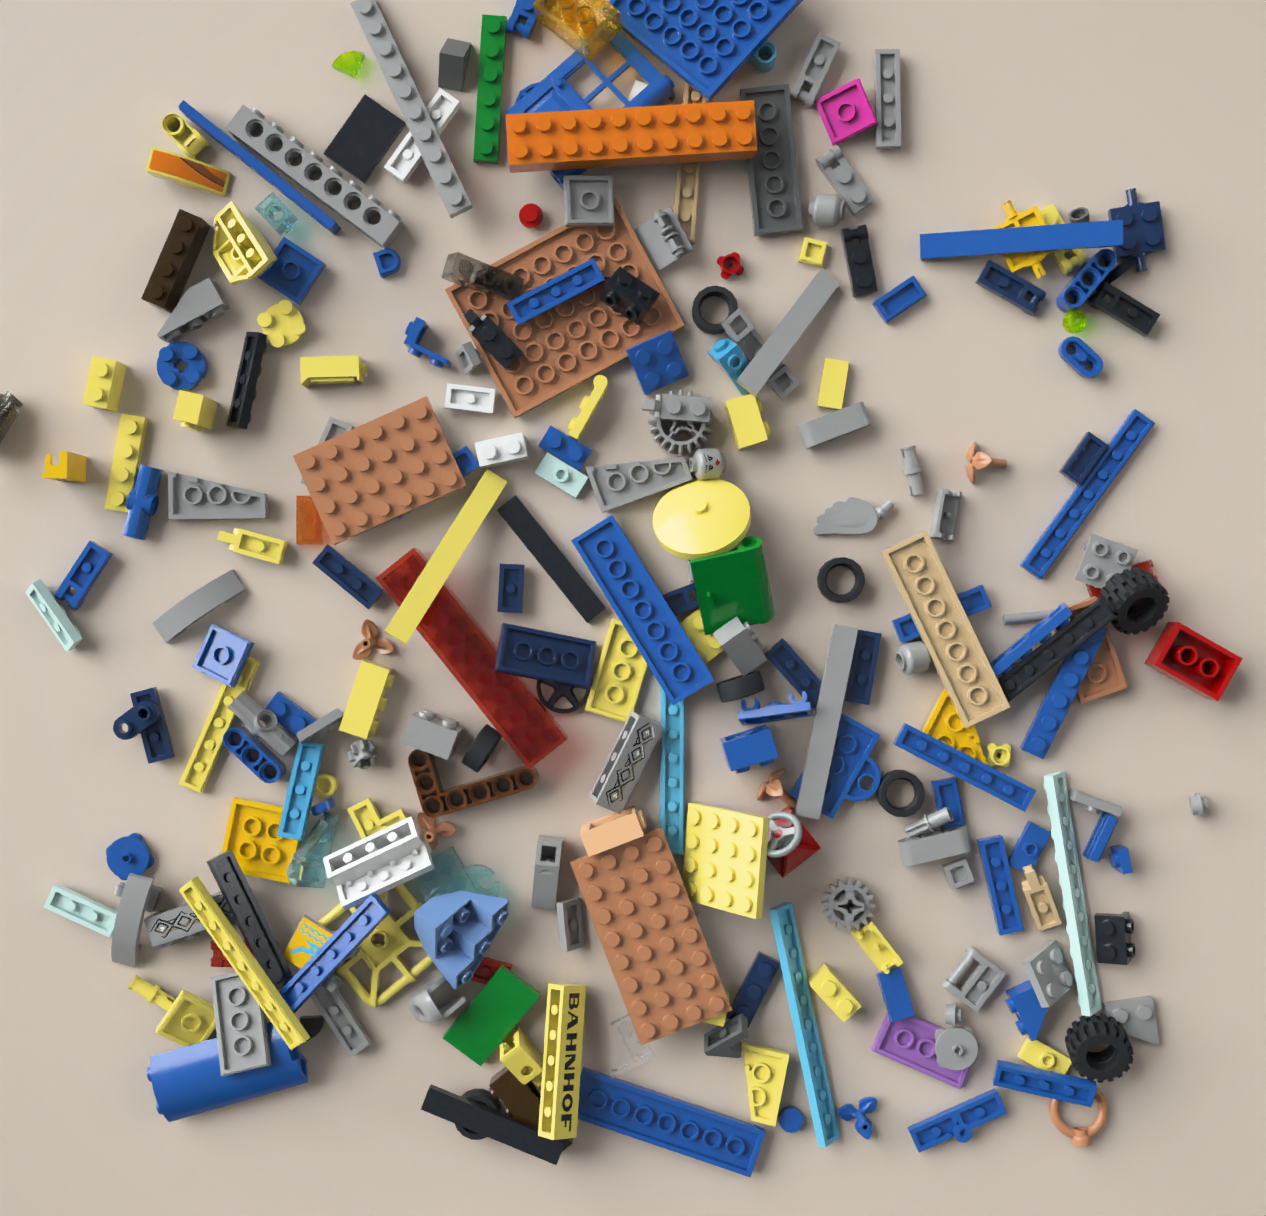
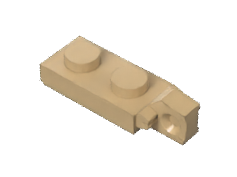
M1032 864L1022 867L1027 879L1021 882L1023 885L1022 889L1038 932L1062 925L1050 889L1043 875L1037 877Z

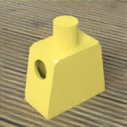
M517 1025L499 1044L500 1061L522 1084H527L532 1080L536 1086H540L543 1068L542 1055L520 1026Z

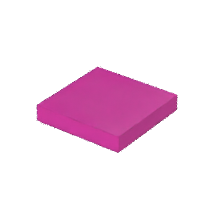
M860 78L814 100L833 146L839 145L878 125Z

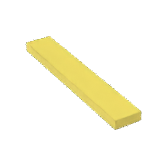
M249 656L236 686L230 687L224 683L222 684L179 785L200 794L204 792L224 747L223 735L232 728L237 717L227 707L243 691L247 694L261 661Z

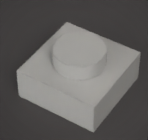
M471 341L462 344L455 353L466 375L474 372L481 364L480 354L473 347Z
M964 857L942 865L952 890L975 881Z

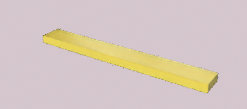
M488 469L485 471L384 632L405 645L407 644L507 484L506 480Z
M198 876L181 887L179 891L290 1050L306 1042L310 1038L309 1034Z

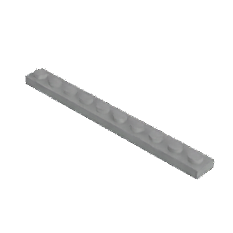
M356 0L350 3L451 219L472 209L473 206L376 0Z

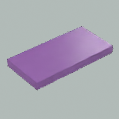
M886 1013L871 1047L872 1051L960 1090L971 1067L969 1066L958 1071L940 1067L935 1054L936 1039L934 1034L936 1030L943 1027L918 1016L890 1022L888 1013Z

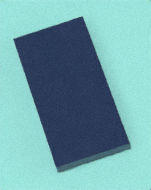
M502 623L494 672L588 690L591 688L596 641Z

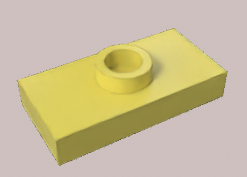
M1028 1037L1017 1054L1019 1058L1038 1069L1066 1074L1072 1064L1068 1056L1038 1039L1031 1041Z

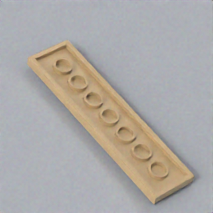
M923 531L881 551L880 553L922 641L929 651L933 664L964 728H968L1010 708L927 531Z

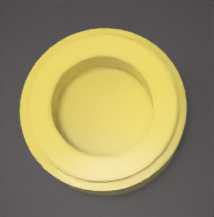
M330 773L318 775L314 793L321 798L332 796L338 789L336 777Z

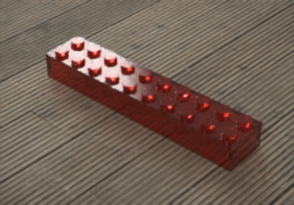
M412 548L376 577L377 581L398 607L401 606L427 565L428 560L418 548ZM445 582L416 629L525 766L531 769L566 741L568 735L521 677L494 672L497 646Z

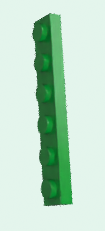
M482 15L474 163L498 164L507 32L506 16Z

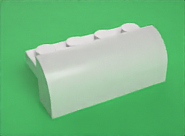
M412 816L323 858L327 877L336 885L343 909L348 910L363 903L371 894L376 893L380 895L435 869L430 855L432 853L430 845L424 839V832Z

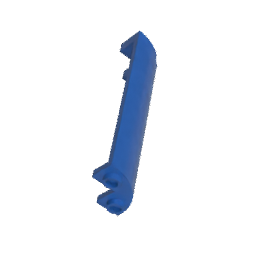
M269 1022L267 1023L271 1066L223 1077L220 1071L217 1038L151 1056L150 1067L147 1068V1077L152 1082L158 1113L160 1115L163 1114L168 1122H172L308 1083L307 1060L298 1050V1047L290 1050L274 1025Z

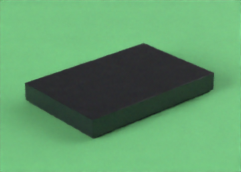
M364 94L323 154L365 184L406 124L403 120Z

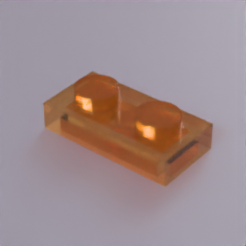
M296 496V544H323V522L311 496Z

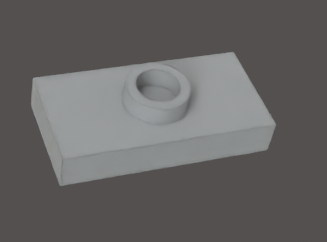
M336 708L297 732L296 736L301 745L316 735L318 738H321L331 731L330 727L342 720V712L339 708Z
M1072 789L1068 792L1069 799L1086 805L1085 810L1099 814L1100 810L1121 816L1123 810L1121 806Z

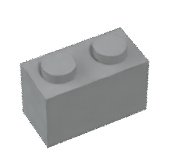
M736 616L716 630L713 635L744 677L767 661L762 653L765 647L758 638L752 639L751 636L755 633L747 622L742 624Z

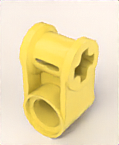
M168 113L163 117L161 123L163 130L189 158L196 160L195 156L205 146H210L205 138L178 114ZM180 123L179 130L172 132L173 125Z

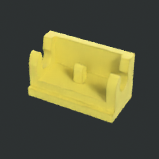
M869 918L867 919V925L862 923L860 929L853 930L851 934L880 972L883 971L885 974H888L890 972L889 968L895 964L899 967L904 962Z

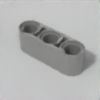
M862 401L798 426V430L805 448L809 449L871 425Z
M965 825L923 833L913 838L907 837L898 841L904 866L918 865L964 854L972 850Z

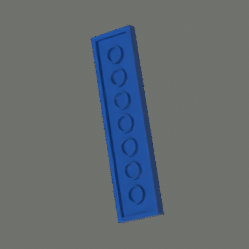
M613 515L571 540L673 706L715 680Z
M586 1067L582 1068L578 1105L579 1120L751 1177L766 1133L765 1128Z

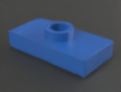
M1028 821L1008 857L1009 865L1023 873L1022 867L1032 864L1034 868L1051 832Z

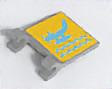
M303 915L283 952L285 960L301 969L328 941L334 932L309 916ZM359 945L348 958L352 959L354 955L357 956L362 947ZM331 975L322 985L333 993L336 989L340 988L343 980L335 975Z

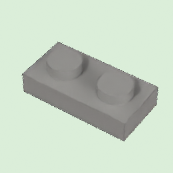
M571 898L557 902L561 951L569 952L584 947L581 898Z

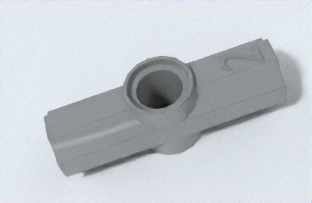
M244 691L227 707L248 725L251 735L262 738L281 756L286 754L296 743L297 739L277 722L276 715L270 710H264ZM259 720L263 721L266 727L261 726Z

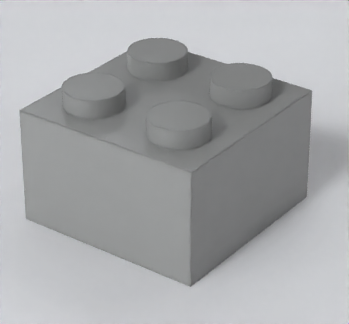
M426 709L412 714L401 743L446 760L451 758L455 753L464 729L458 726L460 722L447 717L445 720L436 718V713Z

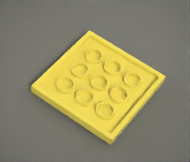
M695 802L688 803L682 881L691 902L753 919L762 918L770 818Z

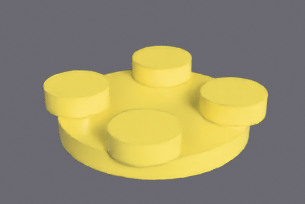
M281 300L279 304L271 306L266 312L259 314L257 317V322L261 326L263 334L267 335V339L275 348H282L283 346H290L296 343L306 332V325L304 324L302 314L293 307L289 300Z

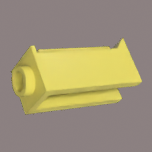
M359 355L300 357L301 385L305 388L311 383L347 384L357 383L358 380L361 384H364V377H367V363L363 362Z

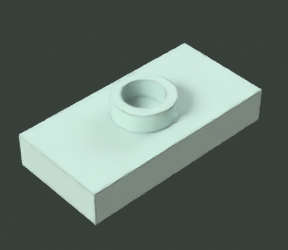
M548 452L535 471V474L575 498L578 497L589 478Z

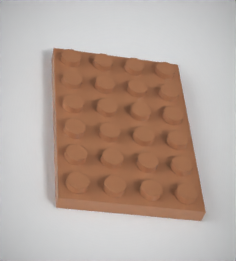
M427 396L293 455L332 545H337L467 487Z

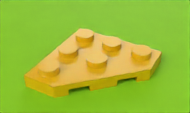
M943 689L922 732L988 765L982 752L975 724L964 728L947 691Z

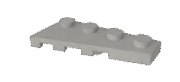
M685 457L585 467L602 513L693 480Z
M168 471L169 520L268 519L267 494Z

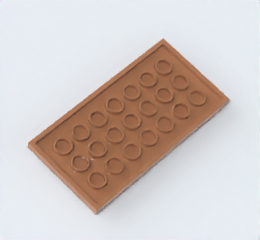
M662 826L644 832L642 837L590 857L585 855L570 861L641 1046L732 1011Z

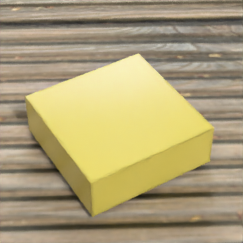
M804 237L798 262L821 268L828 242Z

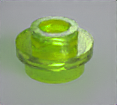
M1080 309L1069 311L1063 319V328L1069 333L1081 332L1087 325L1086 314Z

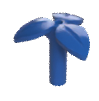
M874 1097L862 1098L859 1100V1109L857 1110L851 1103L839 1108L837 1115L845 1121L856 1118L855 1129L862 1137L869 1140L872 1134V1122L865 1114L874 1112L877 1106V1099Z

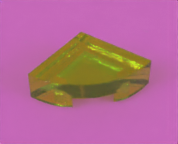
M358 51L345 52L334 60L332 67L356 78L365 55Z

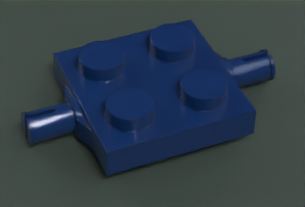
M1133 188L1132 190L1128 189L1125 191L1128 204L1124 207L1110 209L1108 217L1109 221L1123 220V246L1113 247V252L1116 254L1117 259L1129 256L1135 258L1137 273L1147 271L1145 257L1151 253L1166 250L1160 201L1150 203L1138 202L1136 188Z

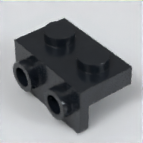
M619 267L605 284L600 300L624 315L627 319L640 325L647 312L657 301L660 293Z
M1096 913L1094 918L1097 963L1128 965L1132 958H1135L1136 953L1135 944L1131 943V934L1134 933V921L1130 919V913Z

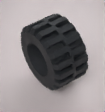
M1132 568L1131 571L1125 569L1122 573L1113 575L1114 578L1109 579L1106 582L1107 585L1102 587L1100 591L1102 595L1098 596V599L1101 598L1117 616L1110 623L1117 631L1123 632L1126 635L1131 633L1136 635L1140 631H1148L1151 626L1154 627L1158 624L1157 621L1159 619L1162 620L1165 616L1163 613L1169 607L1167 604L1170 602V598L1167 596V590L1145 569Z
M1100 1013L1099 1016L1095 1014L1086 1018L1081 1016L1079 1017V1022L1074 1021L1071 1023L1073 1028H1068V1036H1065V1043L1075 1071H1078L1081 1077L1086 1076L1089 1081L1093 1082L1094 1079H1097L1098 1083H1103L1104 1080H1108V1082L1114 1081L1113 1078L1116 1076L1118 1078L1122 1077L1123 1071L1128 1072L1130 1069L1129 1064L1133 1063L1132 1055L1134 1052L1127 1033L1119 1021L1116 1022L1114 1017L1109 1016L1107 1018L1106 1014ZM1099 1043L1110 1044L1105 1050L1100 1052L1088 1051L1092 1046Z

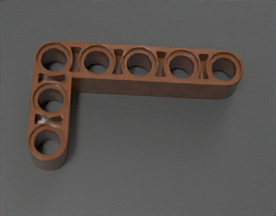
M415 749L408 757V764L422 810L426 816L431 818L529 790L535 786L539 778L536 768L525 765L443 790L432 754ZM416 753L425 755L426 764L420 765L415 761ZM525 771L530 772L534 778L533 782L524 783L521 779V773ZM424 776L432 778L433 787H425L422 784V778ZM499 779H507L510 782V788L508 790L500 789L498 786ZM476 786H484L487 790V795L485 797L476 795ZM455 792L462 794L464 798L463 803L457 804L453 802L452 794ZM429 800H437L440 803V810H432L429 807Z

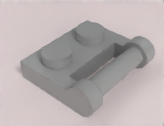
M969 946L965 957L948 979L945 978L941 982V985L975 1012H978L1006 973L973 947ZM974 960L978 961L980 964L960 989L957 988L955 985Z

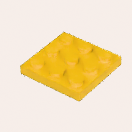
M239 797L232 799L222 853L231 849L244 875L288 884L292 882L300 840L277 836L283 806Z

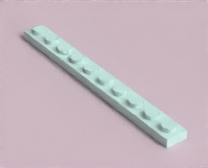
M1056 771L1044 776V790L1047 793L1048 799L1047 811L1051 818V836L1055 844V861L1058 864L1059 885L1062 888L1063 894L1062 906L1067 919L1066 931L1070 938V956L1074 963V980L1077 983L1078 989L1077 1000L1081 1008V1014L1083 1016H1092L1102 1009L1065 772Z

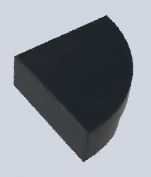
M1129 256L1111 270L1105 279L1109 284L1133 267L1137 263L1136 260Z
M322 1015L300 1017V1023L310 1036L307 1041L315 1037L323 1028L325 1019Z

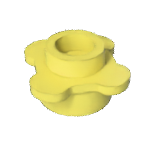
M990 743L987 746L989 756L986 761L990 767L999 765L1006 768L1010 765V745Z

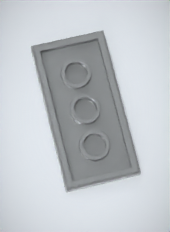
M236 971L210 977L221 1076L225 1077L271 1066L266 1015Z

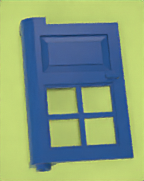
M609 21L507 111V114L592 110L588 103L606 87L625 105L623 108L660 106L668 98L671 101L675 99L673 90L675 85L667 75L663 77L616 26ZM610 43L626 62L607 78L590 59ZM586 63L603 83L583 99L566 80ZM630 66L649 84L631 101L612 84ZM587 169L555 170L549 172L556 183L564 190V175H581Z

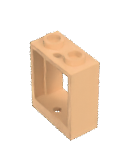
M632 806L622 810L621 814L614 813L581 826L580 836L588 857L644 836V828L647 827V823L642 810L637 811L636 807Z

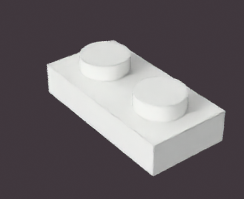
M447 383L445 408L494 414L496 389Z

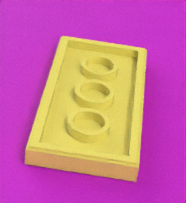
M612 618L585 711L626 722L631 710L635 711L648 665L622 622L618 619Z

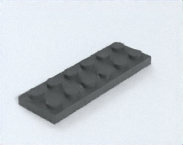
M789 84L740 89V101L754 100L757 152L754 159H746L754 237L802 232L803 221Z

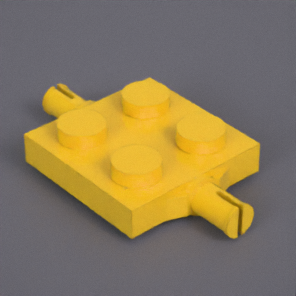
M1008 200L1007 204L1010 211L1006 203L1001 205L1008 218L1002 224L992 229L1046 224L1037 205L1026 211L1016 212L1011 200ZM1055 251L1003 254V257L1012 273L1022 268L1032 267L1037 279H1039L1041 275L1038 269L1042 276L1047 275L1041 261Z

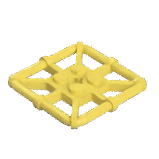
M404 884L394 889L411 909L398 920L390 913L360 944L362 948L358 955H354L346 963L343 962L335 971L338 976H342L363 1002L370 1005V1008H377V1006L386 1003L407 984L414 983L417 980V976L433 964V961L427 955L410 969L399 957V954L409 946L423 948L420 939L411 938L401 926L423 905L421 901L418 902ZM388 891L380 894V899L385 905L387 903ZM341 902L322 917L318 923L327 927L346 910L342 908ZM356 905L349 910L353 914L359 907ZM374 934H383L385 936V944L382 945L380 942L376 944L374 942L376 938ZM361 958L373 971L371 994L349 970ZM392 961L403 976L378 996L380 970Z

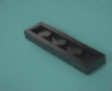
M246 332L226 424L228 427L247 430L248 424L251 421V408L257 394V380L262 371V357L267 348L266 334Z

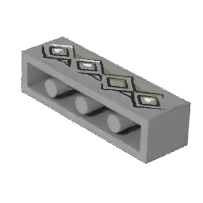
M631 710L588 797L597 805L621 814L623 808L629 803L633 788L640 781V774L644 766L651 759V752L655 744L661 739L664 727L656 721Z
M221 891L211 894L226 918L231 922V925L237 924ZM188 903L153 913L144 919L152 947L162 945V948L177 943L176 939L185 937V940H189L199 936L200 931L206 930Z

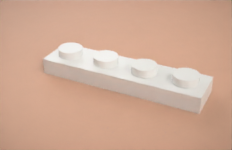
M441 88L426 107L439 136L461 107L460 101ZM410 131L384 166L387 172L405 184L423 160Z

